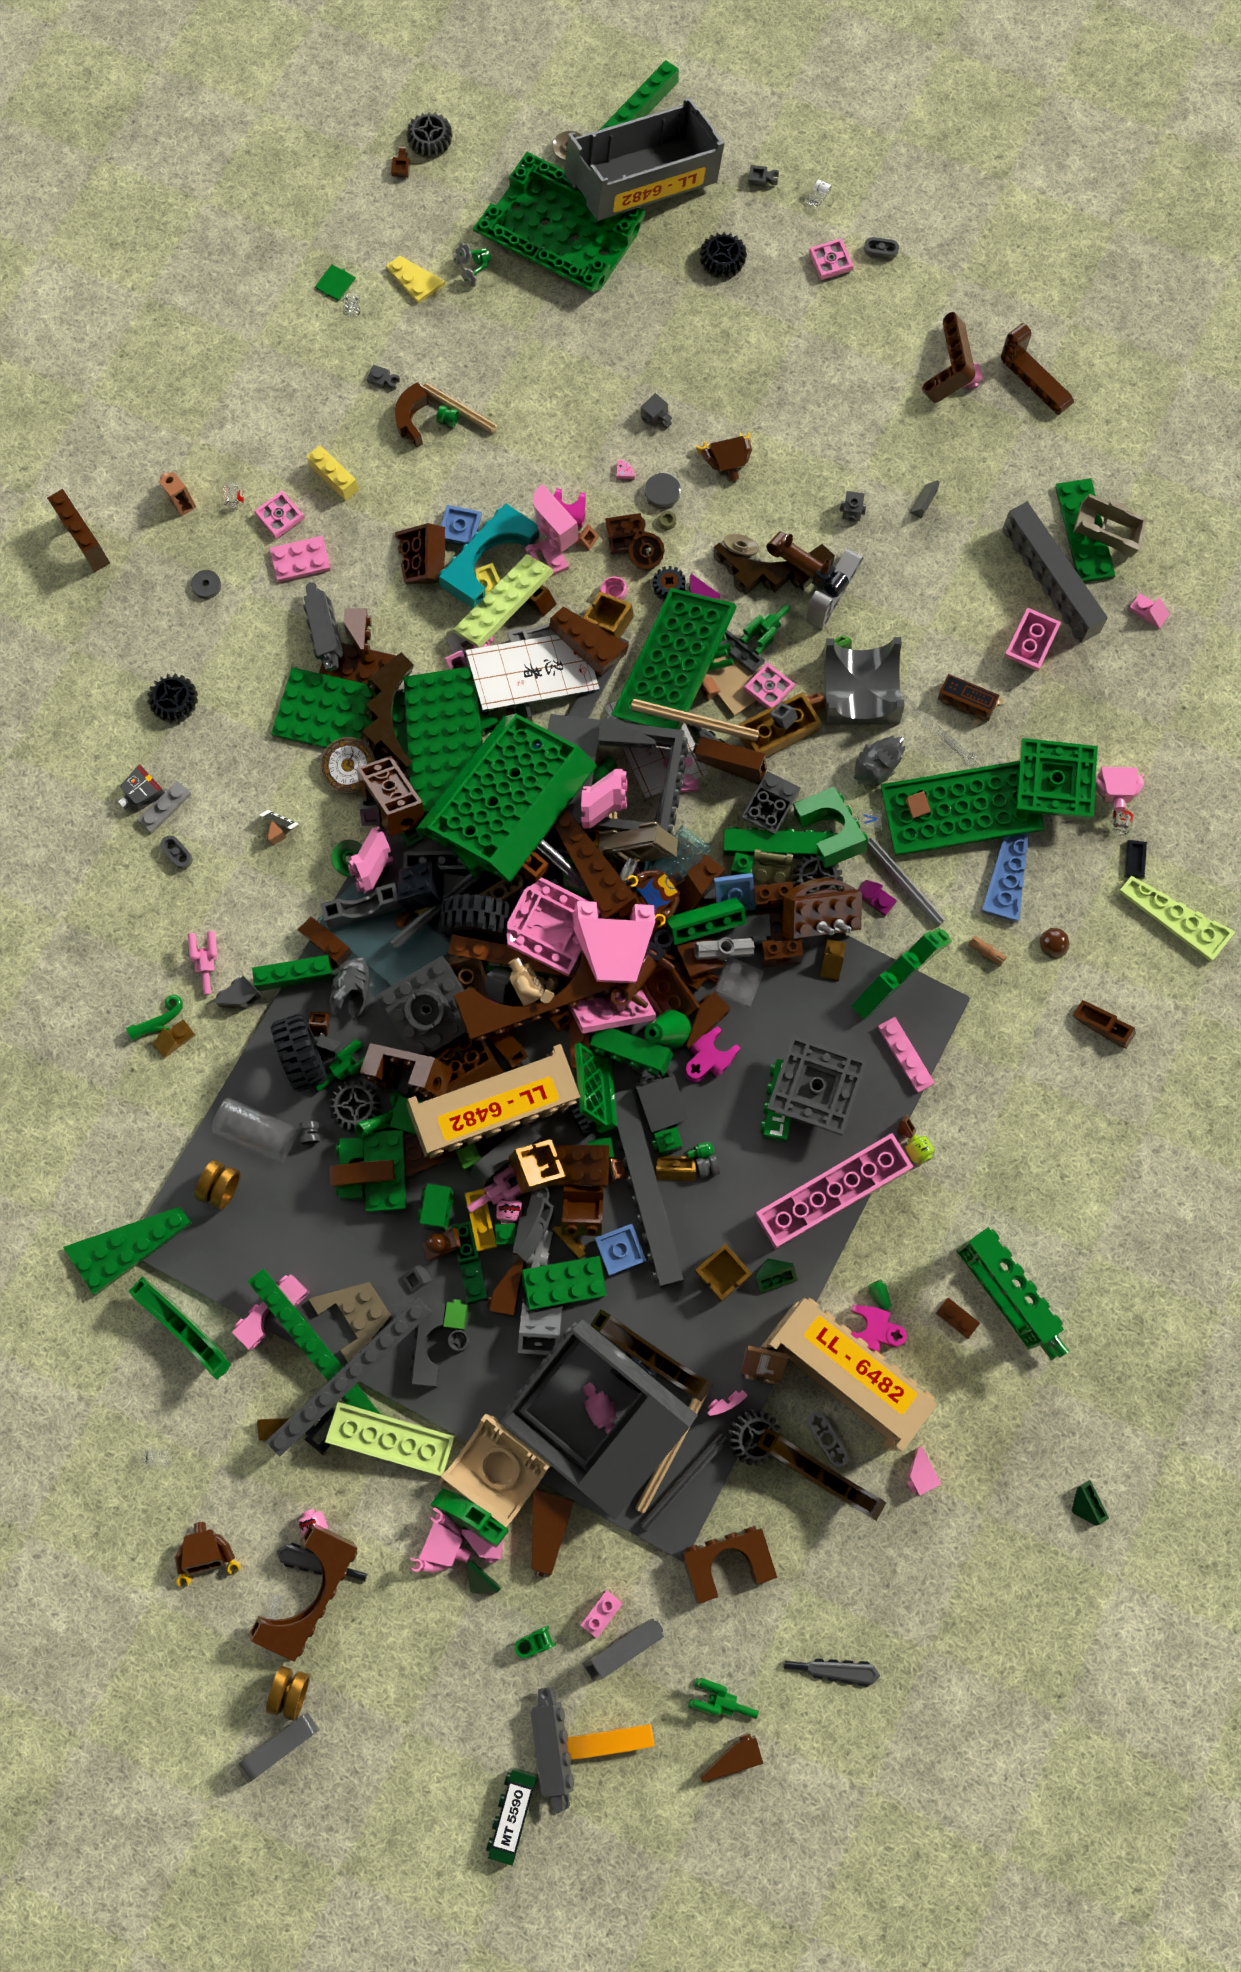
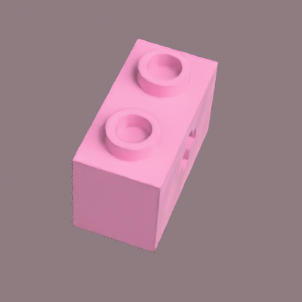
M606 1590L581 1623V1626L598 1638L623 1602Z

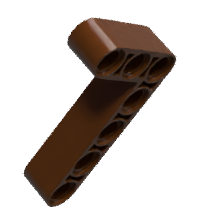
M955 312L948 313L942 322L951 366L926 381L922 387L923 393L933 403L940 402L970 383L975 377V368L966 326Z
M1021 323L1007 334L1001 353V360L1015 375H1019L1018 377L1028 387H1031L1030 389L1040 399H1043L1042 401L1055 411L1057 415H1060L1074 403V399L1026 351L1031 338V330L1028 325Z

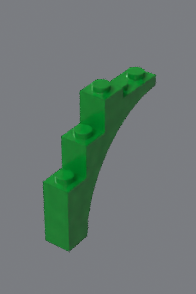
M940 928L925 933L909 951L902 954L887 971L879 975L851 1007L864 1020L871 1016L906 980L952 942L948 933Z
M142 1276L128 1291L133 1299L172 1332L216 1380L225 1375L232 1364L224 1355L225 1352L221 1347L203 1333L200 1327L186 1316L171 1299Z

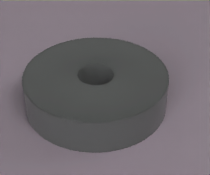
M202 570L194 575L191 586L198 597L210 599L220 592L221 581L214 571Z

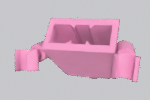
M1101 767L1098 776L1096 772L1095 789L1103 797L1104 802L1114 803L1115 811H1124L1126 809L1125 803H1130L1133 797L1138 796L1144 787V774L1141 773L1138 776V768Z
M435 1507L433 1510L437 1512V1515L435 1517L428 1515V1518L434 1522L419 1559L414 1557L410 1559L416 1561V1565L414 1568L408 1567L409 1570L436 1573L446 1571L449 1567H452L456 1559L467 1563L472 1551L461 1547L464 1538L459 1526Z

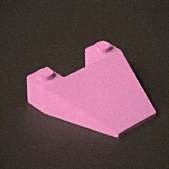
M577 901L573 911L574 932L596 981L636 983L655 924L654 905L635 904L630 914V920L598 919L597 902Z

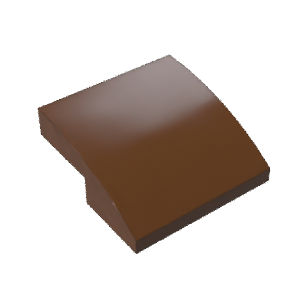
M641 513L605 518L611 554L628 552L629 544L635 536V531L641 527L638 521L630 523L629 520L633 516H641Z
M711 935L675 945L689 978L724 968L723 961L717 958L697 960L695 957V942L713 941Z

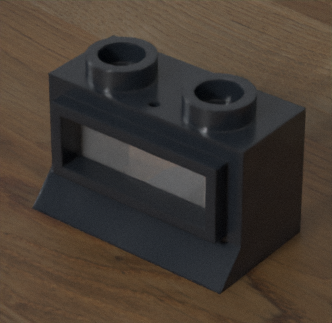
M333 1407L320 1418L316 1426L313 1425L305 1433L307 1435L305 1441L321 1455L325 1456L328 1453L327 1450L332 1445L326 1443L325 1439L335 1411Z

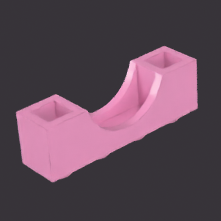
M291 1274L289 1276L285 1275L278 1282L281 1290L295 1307L310 1293ZM264 1302L253 1306L248 1312L250 1315L245 1320H239L234 1326L235 1330L232 1332L251 1351L266 1337L264 1321L270 1309Z

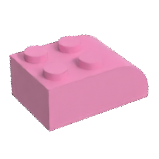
M543 484L540 485L533 495L535 521L540 533L543 536L546 535L551 545L555 549L558 548L562 553L578 541L577 522Z
M1027 608L1004 657L1039 671L1061 622Z

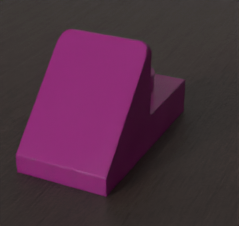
M865 880L858 889V891L862 892V900L886 917L897 900L882 890V884Z

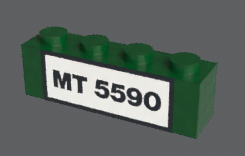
M514 1767L512 1772H507L504 1785L507 1786L506 1794L501 1793L498 1807L501 1808L500 1816L495 1815L492 1829L495 1830L494 1838L489 1837L486 1851L489 1852L488 1859L513 1866L537 1774Z

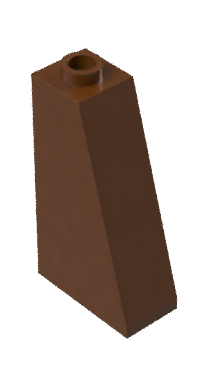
M700 737L699 742H696L694 745L693 753H695L696 761L758 785H760L766 774L765 753L705 737Z
M534 1489L532 1569L536 1570V1575L547 1578L548 1574L552 1575L574 1501L538 1489Z

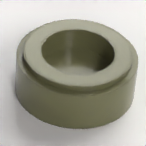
M671 511L662 512L659 516L660 527L665 530L675 527L676 515Z

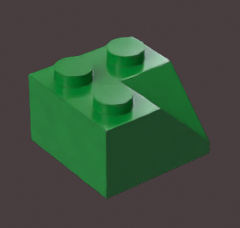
M427 1184L426 1189L423 1188L421 1200L424 1201L423 1208H419L417 1220H420L423 1228L444 1232L448 1230L454 1192L451 1187Z

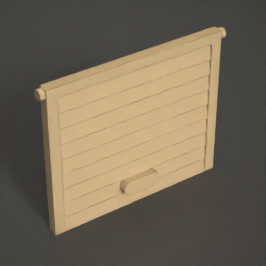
M728 655L725 657L714 659V662L730 659L732 657ZM733 659L734 665L714 671L708 669L705 677L713 678L721 691L717 695L733 716H736L757 702L743 691V688L762 667L760 666L752 674Z

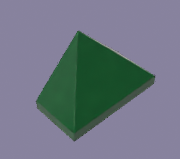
M769 1258L755 1276L760 1294L798 1281L793 1263Z
M1091 1480L1078 1486L1071 1510L1072 1513L1096 1526L1108 1520L1107 1512Z
M472 1560L468 1562L471 1593L499 1592L502 1589L497 1582Z

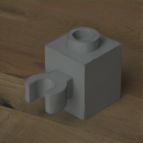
M656 393L641 406V418L645 423H650L654 426L660 421L666 428L672 424V417L668 414V403Z

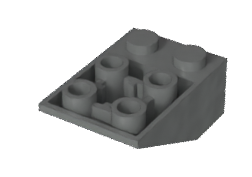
M767 771L741 818L775 835L791 811L793 803L796 802L801 787Z
M523 1294L518 1341L519 1355L547 1357L550 1354L551 1349L561 1339L563 1304L528 1310L526 1295Z

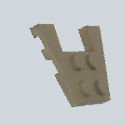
M371 1282L309 1299L318 1315H321L337 1304L358 1339L340 1350L347 1362L379 1333L391 1317L390 1312Z

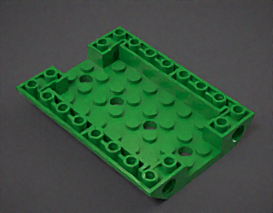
M526 152L509 176L510 186L497 205L490 203L474 226L473 231L590 292L601 290L637 237L645 211L636 208L597 221L586 206L587 199L579 188L574 189L564 175L563 169ZM515 205L520 207L519 210L515 211L511 208ZM544 220L550 222L545 226L540 224ZM576 235L579 239L573 241L570 237ZM601 251H607L609 254L602 256L599 253Z
M518 714L504 716L416 830L445 847L452 844L476 857L479 866L510 883L539 845V842L542 841L597 768V765L579 746ZM534 744H542L539 749L532 748ZM513 772L520 773L518 777L510 776ZM490 801H498L495 806L488 805ZM468 830H476L473 835H466Z

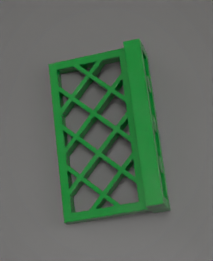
M581 1043L575 1044L578 1092L580 1095V1113L595 1122L597 1131L603 1133L617 1127L612 1061L609 1057L601 1059Z

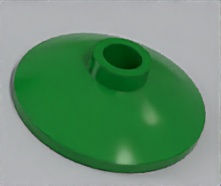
M343 840L333 848L331 862L339 874L346 877H355V875L351 876L348 869L349 863L346 862L345 858L358 854L362 847L361 843L355 840Z

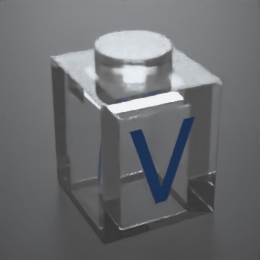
M859 810L854 819L858 820L861 832L880 834L882 829L881 810Z

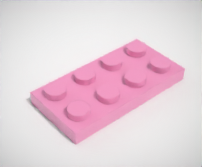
M639 990L636 995L648 1003L646 1008L631 1001L626 1011L616 1012L610 1005L611 995L598 997L587 1002L580 1000L577 1001L578 1005L569 1008L582 1033L653 1021L656 1018V1013L643 990ZM621 997L615 999L617 1002L625 1001V999Z

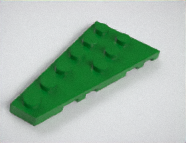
M177 1207L64 1246L63 1248L92 1294L97 1295L190 1226L192 1222L181 1207Z

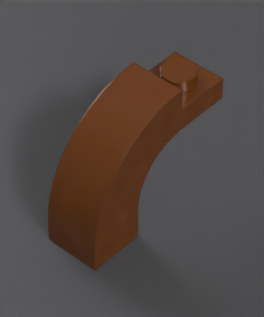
M419 382L411 385L401 394L395 407V419L400 436L402 438L406 436L409 442L414 443L417 448L423 445L421 434L412 423V418L419 409L429 404L427 394Z

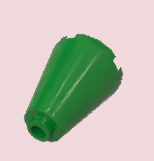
M668 1010L661 1013L645 1029V1036L648 1041L670 1049L679 1048L686 1044L689 1034H691L688 1018L676 1010Z

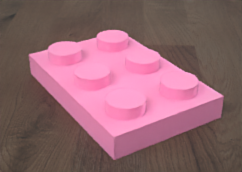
M323 536L270 548L278 583L331 570Z

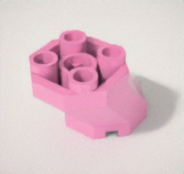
M614 769L591 787L583 786L581 812L584 817H581L583 828H592L612 812L622 811V809L627 808L626 771Z
M379 826L371 829L359 853L350 857L348 865L351 876L355 875L357 881L355 886L358 893L363 892L364 895L373 891L385 867L393 864V857H388V853L391 852L383 831L380 832Z

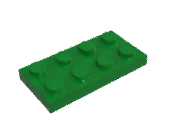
M404 1131L372 1132L363 1138L364 1162L394 1160L395 1180L365 1185L366 1212L405 1210L407 1207Z
M600 1256L521 1270L528 1310L607 1296Z

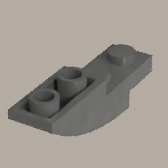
M548 1187L531 1191L527 1216L520 1217L513 1245V1254L522 1262H527L534 1253L549 1225L554 1206L548 1201L550 1195Z

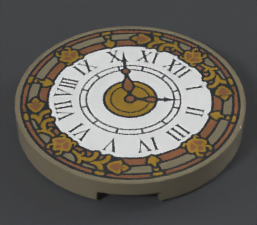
M352 737L340 738L332 742L325 749L320 763L321 773L326 783L334 790L346 794L360 792L357 768L375 762L376 757L374 752L370 748L365 747L361 740Z

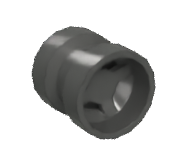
M308 1121L299 1124V1130L302 1132L300 1137L301 1144L309 1145L320 1142V1136L317 1133L319 1122Z
M711 1155L707 1159H696L700 1178H705L709 1174H720L716 1155Z
M456 1330L449 1335L448 1343L453 1350L462 1352L469 1347L470 1339L465 1332Z

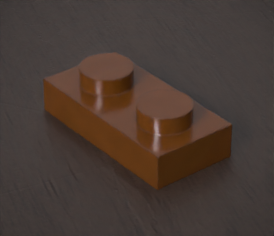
M949 1297L935 1313L966 1339H969L980 1324L979 1321Z

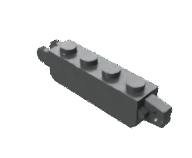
M309 582L305 588L307 595L303 596L305 602L303 608L308 615L306 621L312 632L310 638L315 645L313 651L315 657L323 662L325 669L331 672L338 669V660L344 655L331 600L324 591L317 588L314 582Z
M544 1687L538 1689V1706L532 1709L531 1720L541 1793L545 1797L551 1798L552 1808L554 1812L559 1814L570 1806L569 1793L573 1791L574 1777L570 1770L571 1755L567 1748L568 1733L564 1726L565 1711L562 1708L561 1702L556 1701L553 1687Z

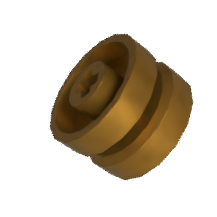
M215 1159L210 1161L197 1183L195 1199L203 1203L210 1201L212 1207L222 1211L229 1204L237 1190L241 1172L233 1167L225 1169V1164Z
M280 1666L269 1692L266 1713L277 1716L283 1709L285 1719L296 1721L307 1693L310 1674L299 1671L293 1678L291 1668Z

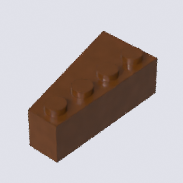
M564 606L550 618L549 628L600 677L627 654L629 644Z

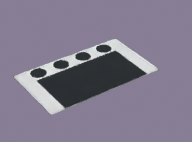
M269 810L260 814V816L289 829L298 825V823Z

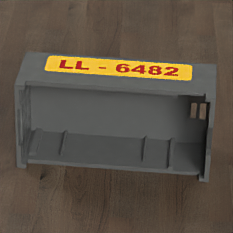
M690 97L684 99L683 105L575 137V132L568 134L564 175L575 190L580 189L587 199L586 206L597 221L696 190L718 181L724 142Z

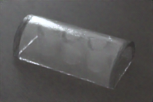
M228 1097L220 1105L214 1117L211 1131L213 1134L283 1165L296 1139L299 1128Z

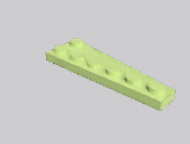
M1133 876L1119 890L1120 894L1210 962L1215 959L1235 933L1215 920L1211 921L1204 917L1202 913L1187 908V905L1172 900L1168 895L1157 891Z

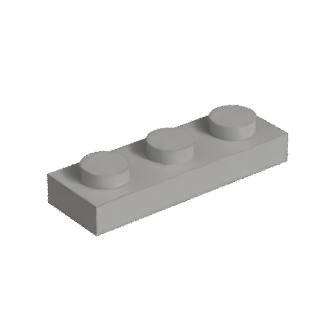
M176 781L138 821L149 832L153 833L192 794Z

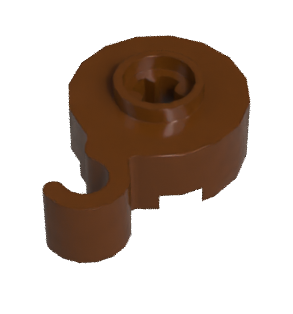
M638 515L633 516L629 522L638 521L641 527L635 531V536L629 544V559L639 569H653L663 559L665 552L664 544L660 537L644 531L646 525L644 518ZM644 546H647V549H651L649 556L642 554L641 551H643Z

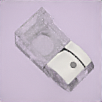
M818 180L810 194L805 198L804 210L818 215L830 194L832 185ZM810 204L816 206V209L811 208Z

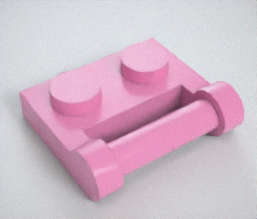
M549 539L525 547L526 553L537 560L539 558L536 552L541 551L547 566L551 567L554 572L551 576L569 569L563 554L558 548L555 549L551 545Z

